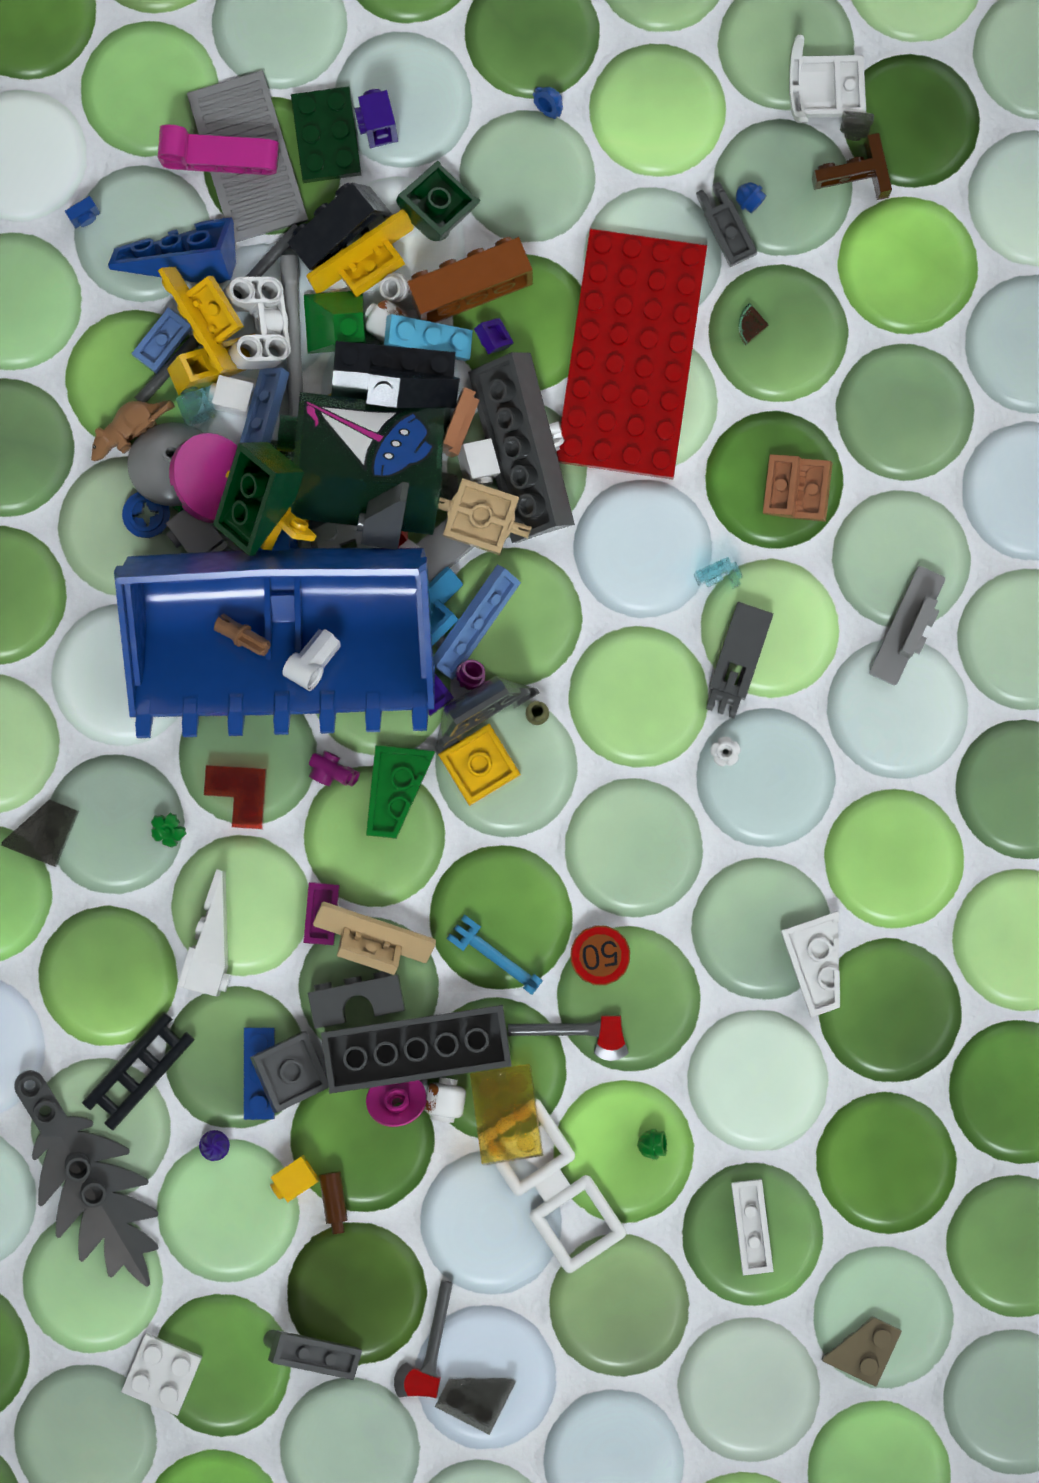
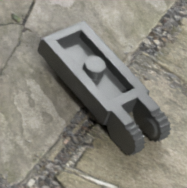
M717 182L713 184V192L721 205L712 208L708 196L703 190L696 192V195L729 267H732L756 256L757 250L732 200H729L722 185Z

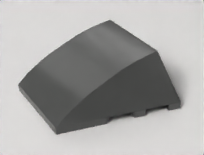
M494 676L444 707L435 746L436 754H440L463 740L461 736L463 733L511 704L515 709L540 692L537 688Z

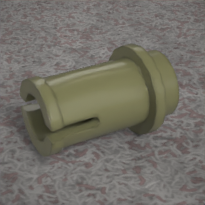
M534 701L526 708V718L533 725H541L549 718V709L543 702ZM535 708H540L543 711V714L541 716L534 717V715L532 714V710Z

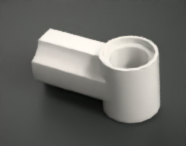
M319 629L300 653L295 652L288 658L283 668V676L311 691L319 683L323 675V668L341 647L340 641L331 632Z

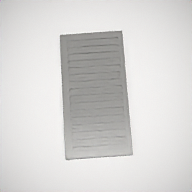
M263 70L192 92L189 91L187 96L199 135L264 138L275 140L279 143L277 173L274 175L210 172L224 218L232 217L235 244L246 239L290 227L294 223L300 224L308 221Z

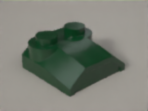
M436 161L403 190L396 199L400 210L404 209L407 212L411 223L432 241L446 239L450 231L481 201L457 181L439 161Z

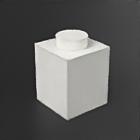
M219 375L217 383L212 382L209 400H212L211 404L215 410L247 417L255 385L251 382Z
M492 439L470 442L461 446L457 457L463 479L484 486L492 484V480L501 473Z

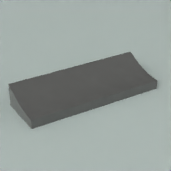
M511 352L469 371L472 389L475 391L474 397L480 400L477 409L485 439H492L501 472L495 477L498 490L519 497L515 510V522L532 527L528 539L575 525L531 353ZM513 533L510 534L512 543L528 540L525 537Z

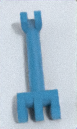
M464 914L461 920L470 928L466 931L457 924L454 930L463 936L459 941L452 934H449L446 939L462 951L465 950L468 944L522 983L524 985L523 989L533 995L543 980L534 973L531 976L476 935L481 926Z

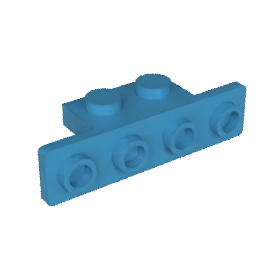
M445 567L429 583L432 646L459 620L444 605L463 586L461 580L449 567Z

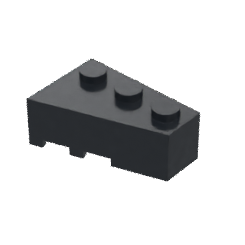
M353 182L342 185L335 193L337 197L329 204L324 203L314 212L315 217L309 223H303L293 231V237L287 243L309 270H314L318 265L323 264L336 255L341 249L348 247L347 244L359 233L363 236L366 232L370 231L367 226L380 215L386 219L392 214L370 186Z

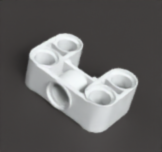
M237 277L223 289V292L235 312H250V316H253L255 335L242 336L230 347L228 354L237 369L276 368L291 352L288 316L285 310L282 284L274 277ZM261 289L267 291L271 299L264 297ZM233 290L240 292L243 299L237 298ZM240 347L247 349L250 357L244 356ZM269 347L277 351L278 357L270 353Z

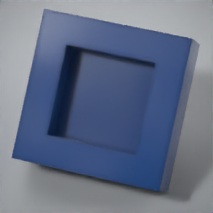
M90 196L65 210L75 229L79 226L86 227L96 220V216L101 214Z

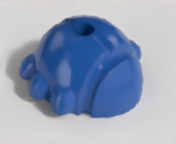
M551 87L535 88L533 96L534 104L550 118L556 119L560 117L563 110V101L560 93Z

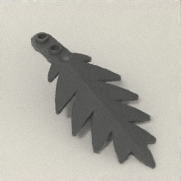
M27 1070L20 1073L14 1083L15 1092L40 1131L34 1144L32 1159L37 1160L47 1150L40 1174L38 1205L43 1206L65 1181L56 1216V1237L60 1238L84 1210L79 1229V1260L83 1262L104 1238V1257L108 1276L113 1277L124 1265L133 1277L148 1287L150 1279L143 1253L158 1250L159 1247L151 1237L129 1223L157 1217L158 1211L140 1200L116 1193V1191L147 1185L149 1183L148 1179L123 1167L99 1162L100 1160L128 1155L130 1150L106 1137L79 1131L92 1127L93 1121L84 1117L67 1116L43 1076L37 1071ZM28 1080H32L36 1084L31 1090L24 1087V1083ZM42 1106H49L51 1108L49 1114L42 1115L39 1112Z

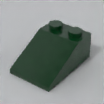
M269 442L239 443L213 525L247 555L254 556L295 501L304 471Z

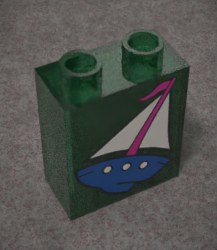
M300 392L297 416L280 415L277 450L292 452V456H284L304 471L296 499L290 506L291 512L303 520L358 526L359 514L366 513L369 500L402 482L409 483L401 531L433 535L441 493L444 410L435 408H394L366 404V400Z

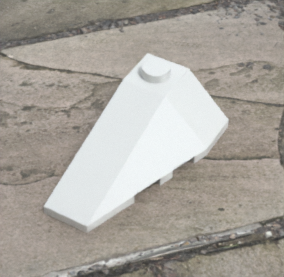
M216 869L204 905V910L207 911L206 915L202 916L200 921H198L195 930V939L198 940L197 945H193L192 948L189 947L177 985L181 988L212 996H220L221 991L226 992L231 977L230 974H226L228 969L226 872Z

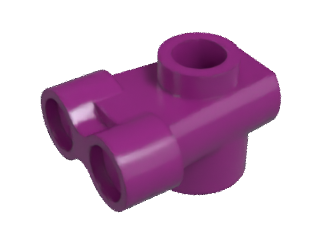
M325 750L322 755L314 753L309 761V765L313 767L309 777L329 787L333 780L345 786L353 787L359 779L360 772L349 766L339 764L340 757Z

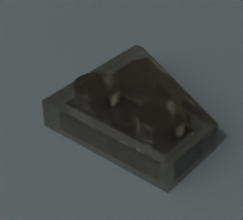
M48 800L5 838L1 846L57 867L79 811Z
M449 1377L435 1407L490 1435L516 1383V1379Z

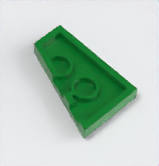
M375 745L366 836L397 839L436 753L435 751Z

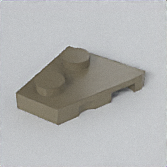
M872 1316L861 1325V1328L847 1336L831 1352L823 1355L822 1361L877 1387L902 1331Z

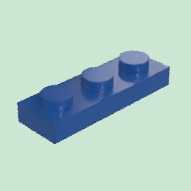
M244 1028V1120L275 1119V1113H273L250 1059V1056L275 1045V1028Z

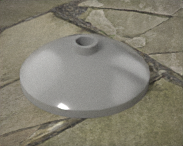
M169 422L158 424L142 433L133 443L127 462L129 477L135 489L143 497L156 504L164 506L183 505L174 490V486L170 484L169 467L172 458L167 457V454L175 452L186 440L198 434H203V432L184 423Z

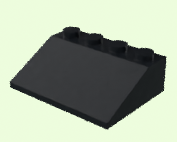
M336 341L330 406L372 411L403 410L384 427L380 433L382 435H385L389 428L399 419L411 412H415L430 430L427 440L435 445V447H440L450 420L451 408H394L366 404L369 370L371 365L454 377L456 352ZM328 427V437L338 438L331 428Z

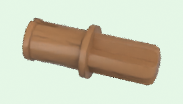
M222 614L221 618L218 617L214 624L216 632L233 640L234 645L238 647L244 646L262 656H265L271 647L270 641L251 631V626L247 624L242 625L226 614Z

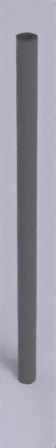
M295 223L245 277H262L290 246L287 242L293 237L292 233L298 227ZM233 290L234 295L242 299L240 292ZM193 334L134 397L137 401L147 402L170 377L167 368L180 354L194 351L200 343L197 342Z

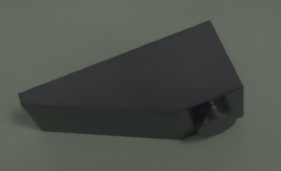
M370 365L366 404L394 408H455L460 378Z

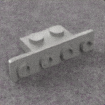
M922 566L917 568L870 669V675L891 685L898 684L909 658L913 656L914 652L920 654L927 638L922 636L926 626L932 627L938 616L939 610L935 609L938 602L936 599L945 582V577Z

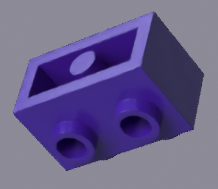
M371 89L364 92L363 96L358 97L360 107L354 108L360 135H367L370 149L398 142L396 123L387 90Z

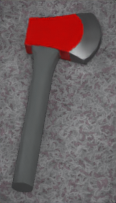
M621 1015L601 1016V1020L590 1023L508 1024V1036L587 1035L598 1037L594 1054L607 1061L619 1060L629 1053L623 1037Z
M441 1280L427 1351L421 1370L406 1362L396 1372L394 1388L398 1397L423 1396L437 1398L441 1377L437 1376V1358L453 1285L452 1282Z

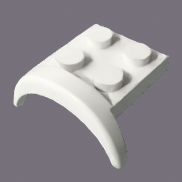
M797 35L792 46L789 64V98L794 120L797 123H807L808 118L864 117L866 114L864 55L802 56L804 36Z

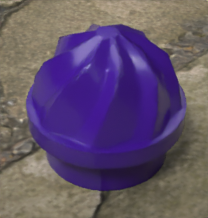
M209 1131L200 1139L199 1150L207 1160H221L229 1152V1139L221 1131Z

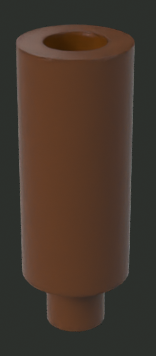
M341 1171L320 1174L319 1180L326 1224H331L332 1234L344 1233L343 1222L347 1221L348 1218Z

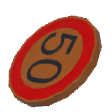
M595 925L583 930L575 938L571 947V963L575 973L583 981L592 985H608L616 982L626 973L630 963V948L625 937L618 930L609 926Z

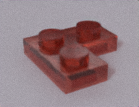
M206 765L204 796L234 798L232 828L263 830L267 769Z

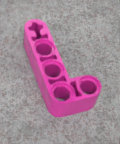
M162 125L159 129L158 159L163 167L174 170L274 175L277 173L279 143L275 140L264 138L188 134L187 129L182 126Z

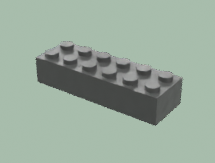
M503 1005L321 1032L329 1094L512 1066Z

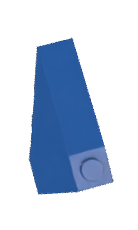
M230 217L202 221L194 224L196 229L179 234L176 229L168 232V236L155 242L147 238L114 248L108 263L109 269L161 277L158 272L160 268L176 267L184 281L199 283L207 276H214L218 284L231 280L236 266L233 219Z

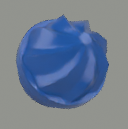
M749 182L738 187L736 201L740 205V209L743 211L746 209L752 214L767 197L761 191L763 188L760 185Z

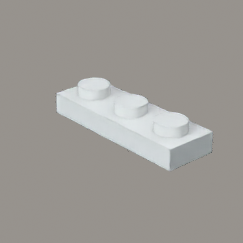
M762 1179L731 1182L742 1275L774 1272Z

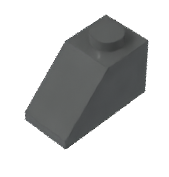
M402 482L368 501L366 513L359 514L357 531L363 532L361 544L398 550L409 483Z

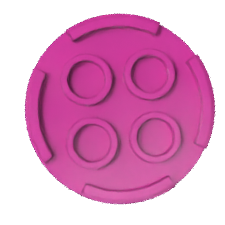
M203 433L186 440L174 452L169 467L170 484L174 486V490L183 504L182 508L194 518L207 523H214L227 482L225 475L231 469L238 447L231 440L218 434Z

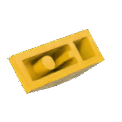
M241 337L222 343L227 352ZM240 347L242 354L250 357L247 349ZM205 348L178 355L167 368V371L178 395H183L206 388L212 382L217 383L219 375L231 377L247 369H236L233 372L219 373L208 360L209 355Z

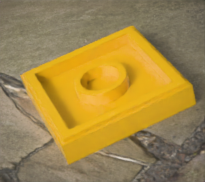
M490 723L438 754L469 806L521 775Z

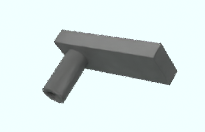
M269 1330L263 1338L265 1346L271 1349L268 1361L273 1364L350 1380L355 1378L362 1350L358 1347L279 1330Z

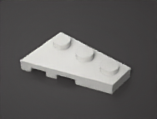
M839 911L780 931L810 1017L840 1008Z

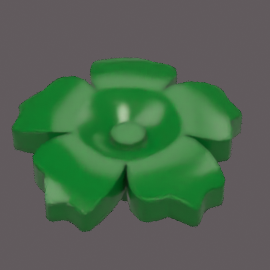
M169 813L166 818L163 815H155L151 821L153 825L151 836L157 842L162 840V844L168 847L177 846V841H180L187 833L185 827L178 826L180 821L177 819L176 814Z

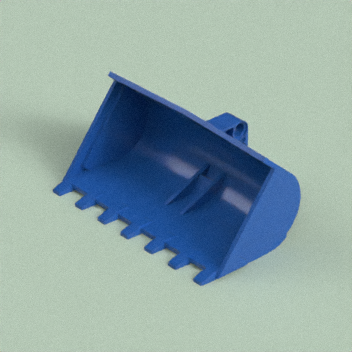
M281 530L272 551L259 548L254 556L247 555L243 550L128 556L123 566H116L114 579L129 716L136 717L137 738H151L153 717H182L183 737H197L200 716H228L229 736H243L245 715H273L274 734L289 735L291 714H319L320 733L327 734L335 732L336 713L365 712L366 732H380L382 711L412 710L413 731H427L429 710L435 709V663H433L428 564L424 548H398V550L386 548H299L298 540L291 538L285 531ZM222 614H226L242 625L247 624L251 626V631L270 641L271 647L268 653L262 656L244 646L238 647L234 645L233 640L214 630L217 618H221ZM319 629H325L340 641L341 647L323 668V675L317 686L308 691L284 677L283 668L293 653H300Z

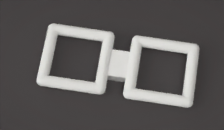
M532 1099L480 1134V1143L516 1196H521L535 1187L545 1201L530 1212V1219L565 1272L573 1273L626 1236V1229L590 1176L584 1175L570 1184L562 1173L561 1168L575 1159V1152L539 1099ZM534 1113L561 1154L520 1181L493 1140ZM585 1190L612 1231L571 1258L544 1217Z

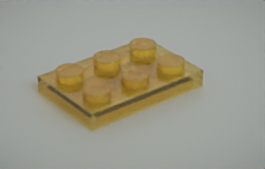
M526 1064L470 1073L482 1165L544 1156L531 1065Z

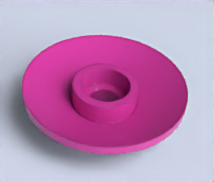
M420 1080L371 1087L366 1096L367 1110L376 1122L384 1126L398 1127L409 1124L423 1112L427 1100L426 1090ZM396 1103H402L399 1106H394Z

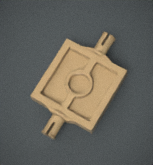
M463 478L458 492L452 500L434 494L431 502V507L447 511L448 521L443 537L497 555L501 554L505 540L511 533L528 539L532 528L531 526L515 522V510L519 501L518 496Z

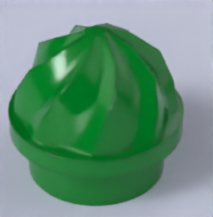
M651 1129L643 1133L637 1143L641 1154L653 1160H657L659 1156H666L667 1139L665 1132H657L656 1129Z

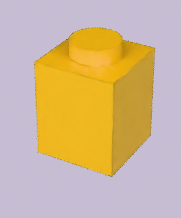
M302 1155L271 1176L273 1183L270 1186L279 1200L285 1198L288 1203L320 1180L305 1156Z

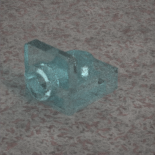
M729 557L694 573L698 586L706 583L707 587L723 581L722 575L726 574L732 589H736L741 585L739 579L743 578L737 563H731Z

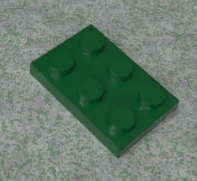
M349 86L291 94L303 183L362 176Z

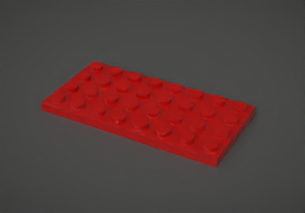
M590 229L561 421L562 436L565 441L560 445V450L557 451L559 463L674 479L707 245Z

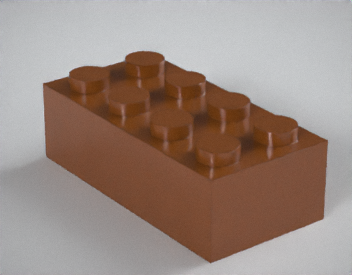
M506 237L497 241L495 247L485 251L483 248L475 249L467 254V258L457 262L456 259L447 260L439 265V269L428 273V270L417 272L411 276L412 280L407 281L409 295L419 320L437 323L533 285V270L520 238L512 239L511 237Z

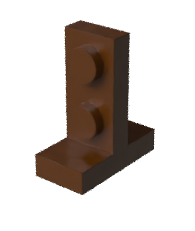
M880 134L867 135L864 143L867 155L866 160H864V157H855L847 160V164L835 166V163H826L820 165L818 170H814L812 176L814 190L872 178L877 200L889 198L892 187Z

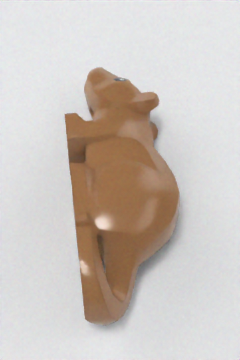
M168 400L154 404L142 401H131L124 404L116 413L112 423L104 430L102 428L95 430L96 437L92 445L91 460L98 461L103 459L116 446L123 454L128 452L132 447L130 440L139 437L147 429L156 426L155 420L165 412L175 407L174 403Z

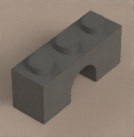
M381 971L373 973L374 979L362 982L361 976L343 979V986L332 987V982L314 985L315 991L308 993L314 1028L347 1022L345 1005L350 998L356 995L364 996L371 1002L374 1016L406 1010L399 974L392 975Z

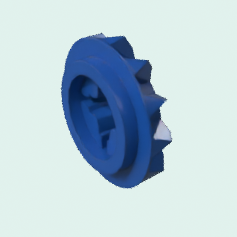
M137 492L125 502L122 518L124 525L132 534L137 537L150 539L162 534L167 526L165 523L170 518L169 506L151 502ZM144 503H146L150 512L159 513L150 517L148 527L143 518L134 517L144 512Z

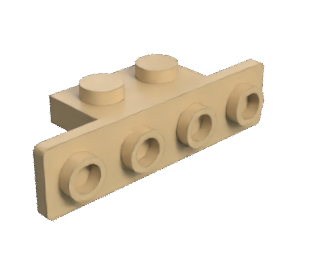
M327 902L321 903L313 922L315 927L341 935L337 952L338 957L395 975L398 969L400 955L427 963L436 945V939Z

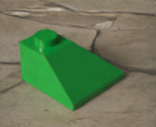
M352 291L304 294L308 354L335 352L336 341L367 344L363 293L358 297H355Z

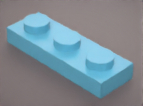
M390 314L386 317L384 345L456 352V360L467 361L470 360L473 330Z

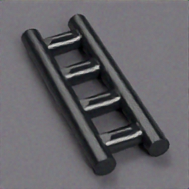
M163 1012L82 1102L89 1110H92L96 1104L103 1108L110 1115L104 1123L113 1131L195 1040L188 1032H185L181 1038L172 1032L167 1025L173 1019L166 1012ZM158 1035L172 1047L160 1061L147 1050V1047ZM138 1058L151 1069L140 1083L135 1081L126 1072ZM117 1081L130 1092V1095L120 1106H117L105 1095Z

